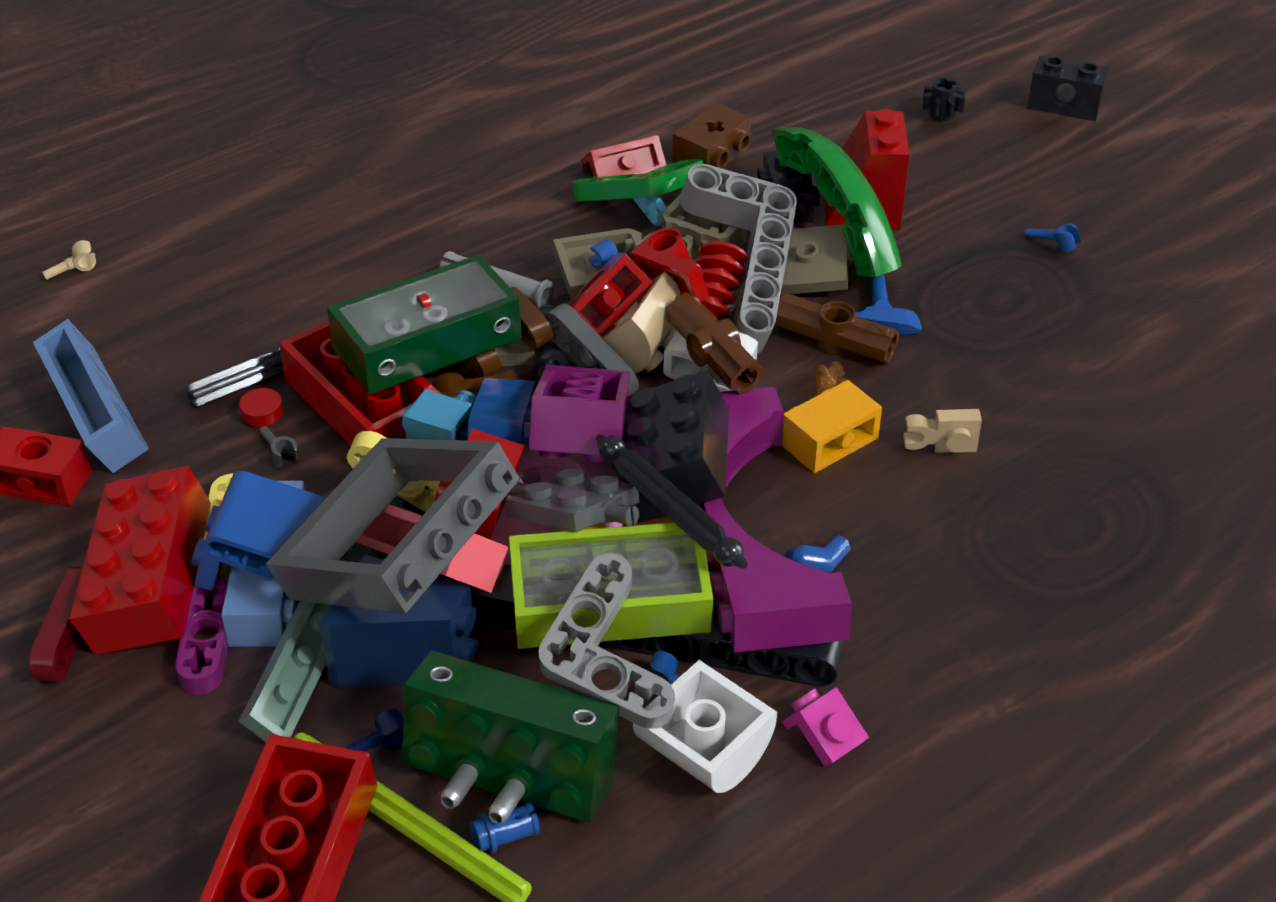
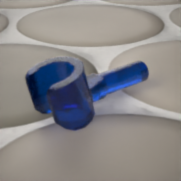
M389 709L382 712L374 722L376 732L345 748L365 752L382 744L385 748L391 750L401 747L403 744L404 723L401 712L397 709Z

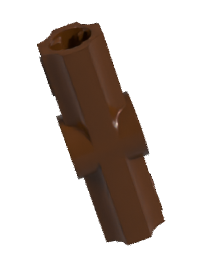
M688 292L675 297L673 303L666 308V319L686 340L687 350L692 361L698 367L708 365L730 390H735L739 395L751 391L754 385L762 379V367L741 345L738 330L733 322L729 319L718 321L697 297H692Z
M785 293L779 300L774 325L817 340L818 348L827 354L842 355L851 351L886 364L889 363L894 355L899 340V331L857 317L855 309L845 302L831 301L821 305Z

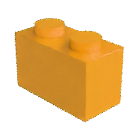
M846 380L783 414L782 447L815 474L879 438L882 406L849 380Z

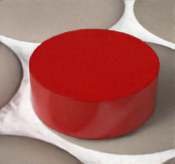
M254 389L244 394L240 399L239 407L242 420L250 426H270L276 423L283 415L281 396L272 389Z

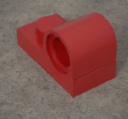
M669 227L657 230L631 251L635 264L651 280H654L665 271L675 281L681 294L688 292L692 297H697L701 302L709 295L703 279V270L690 258L681 232L678 229Z

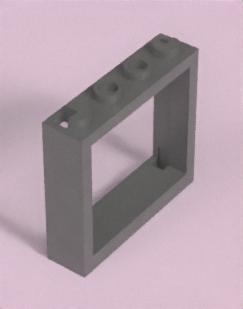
M381 438L266 563V566L290 600L406 614L520 478L499 442ZM393 469L396 471L395 475L392 473ZM410 480L452 482L380 565L339 561ZM409 587L410 591L403 598L399 588L407 589Z

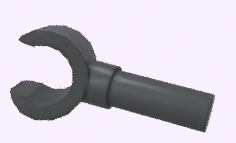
M267 426L260 428V435L270 445L274 467L280 468L283 466L281 456L283 454L291 455L294 461L298 460L297 443L293 438L288 436L277 438Z

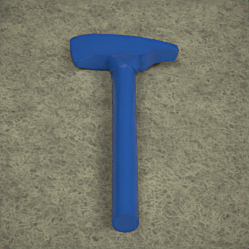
M885 275L869 277L873 304L861 312H856V316L896 329L901 335L920 333L922 329L921 323L914 311L892 308L890 305Z

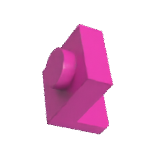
M837 687L821 696L816 689L806 693L790 704L795 713L781 721L787 730L795 725L799 726L824 767L835 762L869 738Z

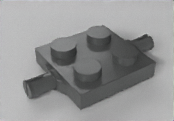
M581 469L561 470L556 473V478L547 482L532 484L517 482L510 490L511 497L506 499L508 517L572 532H578L588 526L601 522H617L632 526V524L635 525L639 518V510L634 506L640 503L639 492L633 485L619 482L618 477L612 475L597 477L584 475V471Z

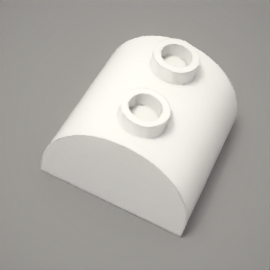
M698 660L671 684L675 693V707L672 718L668 723L654 729L644 728L633 723V730L638 738L717 793H724L739 784L763 755L775 729L777 711ZM658 696L644 709L650 711L654 705L660 706L661 697Z

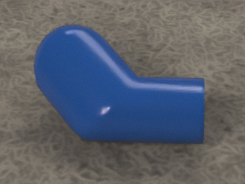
M834 535L823 548L799 545L796 548L789 549L785 557L805 566L831 573L848 554L851 547L844 537Z

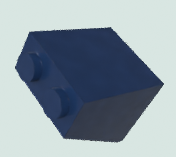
M365 555L360 563L380 565L384 560ZM438 576L406 614L331 605L319 622L330 686L338 689L404 686L431 650L474 663L479 651V641L475 639L474 633L477 611L475 607H472L470 585ZM409 587L407 589L399 588L403 598L410 591Z

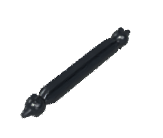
M598 434L596 436L601 458L606 462L614 463L616 471L703 549L713 551L716 560L721 565L726 567L736 566L741 569L747 567L748 563L744 558L742 544L735 538L726 537L725 530L719 523L635 450L626 449L625 442L616 435L605 436Z

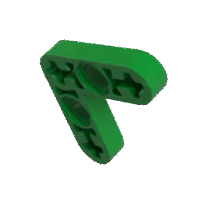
M703 159L677 161L641 174L601 176L575 180L571 182L574 201L640 198L666 194L682 188L690 168L697 164H703Z

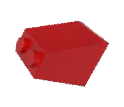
M889 109L865 111L842 147V150L852 159L871 185L887 216L891 229H901L910 155L903 111ZM823 197L826 226L846 223L843 215L839 214L835 207L829 206Z

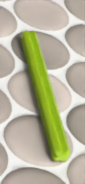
M303 732L294 736L295 739L320 743ZM377 781L378 787L369 808L370 812L502 902L526 901L532 890L529 882Z

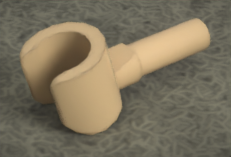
M86 240L76 242L72 246V257L42 271L45 279L48 280L73 268H77L80 271H90L96 264L95 253H90V242Z

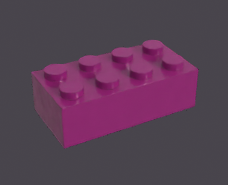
M546 365L532 395L529 450L540 451L539 455L541 457L561 459L565 458L567 453L585 454L584 459L588 461L606 462L599 454L596 436L598 434L605 436L616 435L623 440L631 371Z

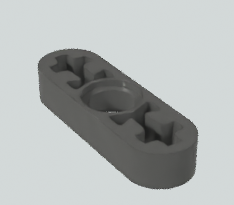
M560 304L544 315L553 332L554 338L552 341L577 367L631 371L629 396L638 391L639 383L634 371L571 306Z

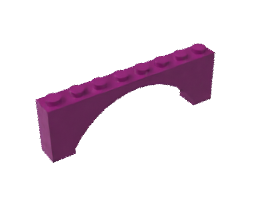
M775 387L756 388L740 395L735 390L720 392L729 407L726 487L738 471L754 457L772 446H782L783 408ZM722 498L698 505L724 528L726 537L735 538L742 544L744 558L748 563L745 569L736 566L726 567L716 560L713 551L705 550L708 570L713 572V574H710L713 602H721L718 605L720 631L722 634L729 633L734 653L850 640L852 601L841 572L827 573L811 568L765 547L747 534L734 521L727 511Z

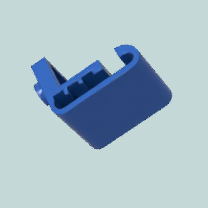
M246 471L234 473L220 506L214 505L205 528V531L208 532L206 539L200 538L194 550L191 565L198 567L194 586L212 591L223 564L270 578L271 571L266 566V563L327 497Z

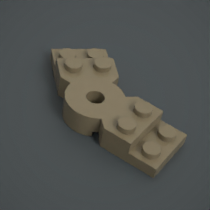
M680 195L662 212V229L669 227L678 229L681 232L689 256L694 261L699 257V248L706 242H727L740 248L746 242L747 230L686 212L680 204ZM630 228L553 239V252L570 299L599 271V269H595L589 263V257L596 254L590 250L592 246L603 240H611L617 247L618 253H625L635 263L631 251L654 232L648 234L643 239L641 232Z

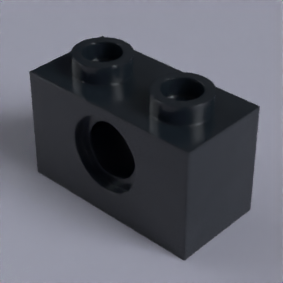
M1040 55L1032 75L1027 109L1096 122L1102 105L1109 68L1101 67L1093 62L1079 63L1064 60L1059 56ZM1063 83L1070 84L1073 87H1067Z

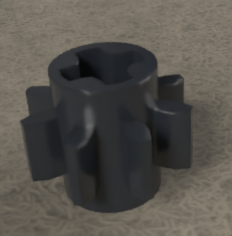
M939 77L933 81L932 86H924L922 109L929 110V115L935 120L949 121L955 117V112H964L966 89L959 88L958 81L953 78Z

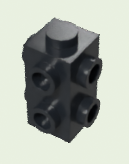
M777 151L764 152L763 167L757 169V179L782 185L794 193L797 201L794 224L813 222L814 207H819L820 192L817 189V184H812L811 173L802 174L793 168L780 166Z

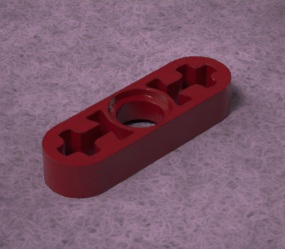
M71 566L67 569L35 639L29 662L30 674L34 680L61 682L66 676L82 638L69 618L83 567Z

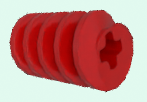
M709 241L701 245L698 251L699 257L695 262L703 270V279L709 295L702 301V304L719 321V319H727L730 316V310L725 305H732L734 303L735 296L730 291L739 289L740 283L735 277H741L745 272L744 267L739 263H746L749 261L746 252L737 245L721 241Z

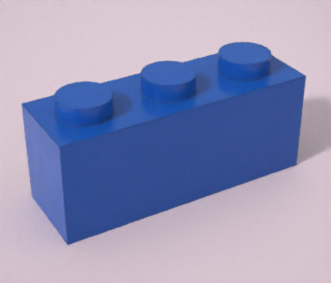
M484 378L469 415L468 437L473 428L524 445L522 462L524 450L529 448L532 395L535 391V381Z

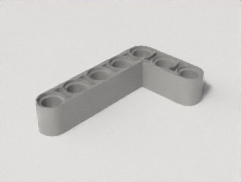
M707 164L694 165L687 174L679 197L682 208L692 215L751 231L746 253L749 261L744 263L745 272L741 279L733 324L738 332L758 341L757 354L763 351L776 322L797 204L796 196L789 188Z

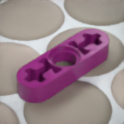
M218 576L212 591L197 586L193 587L184 636L180 638L176 670L182 689L193 695H203L214 691L221 684L224 676L228 642L222 620V610L229 581L221 576ZM211 597H214L213 611L206 608V603L210 601ZM214 628L218 630V633L210 639L198 640L194 638V635L202 629ZM199 658H205L206 666L202 668L201 673H197Z

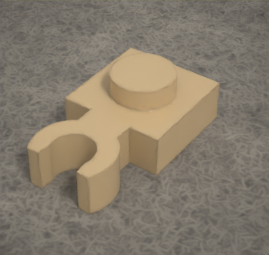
M979 409L936 410L935 419H927L918 414L905 417L907 432L903 433V439L906 449L917 450L932 444L934 453L977 452L982 423Z

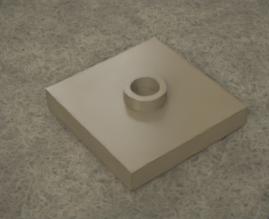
M843 224L792 229L780 295L785 293L798 294L848 289L850 249L843 234Z

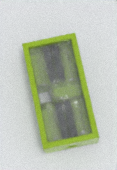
M675 523L509 536L518 649L540 647L542 640L589 564L597 556L606 553L621 555L629 562L632 568V587L601 642L711 632L713 594L706 551ZM611 572L607 577L601 575V590L598 593L601 598L604 599V591L612 580L618 581V573ZM581 608L572 615V620L578 626L587 628L596 625L600 620V616L594 609ZM568 636V644H573L574 640Z

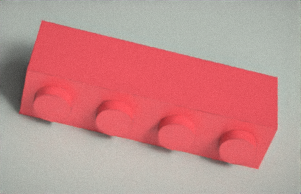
M388 505L356 542L390 554L420 520L422 515ZM473 534L440 574L492 592L496 579L502 573L508 547Z

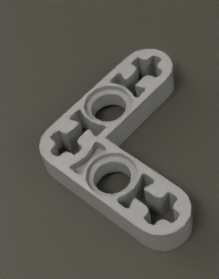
M602 554L589 564L539 647L540 670L549 681L573 693L620 706L619 716L648 729L659 728L668 723L674 712L675 693L670 683L598 647L632 587V568L629 562L618 554ZM611 572L618 573V581L612 580L604 591V599L598 595L601 590V575L607 577ZM581 608H591L598 612L600 620L596 625L584 628L573 622L572 615ZM569 636L574 640L570 648V661L563 660L559 666L554 665L553 654L560 655L568 644ZM605 669L612 670L619 675L621 682L612 690L604 691L598 689L592 682V677L596 672ZM631 681L635 682L634 693H629L628 701L623 700L627 695L629 683ZM653 694L661 697L660 706L654 705L650 711L643 709L642 698L649 700Z

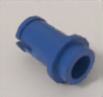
M525 803L514 808L509 818L500 824L492 822L484 812L478 814L477 820L469 824L474 846L480 851L494 854L497 852L498 846L529 836H537L540 831L536 813L529 816V813L534 811L531 803Z

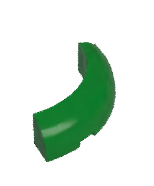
M779 127L772 129L780 166L793 168L802 174L811 173L813 177L817 178V189L829 206L835 207L839 214L843 215L846 223L842 225V230L852 255L857 276L877 277L900 268L902 262L887 216L871 185L852 159L833 141L802 127Z

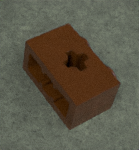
M716 102L673 133L672 163L688 159H703V164L724 168L727 163L749 148L751 143V117Z

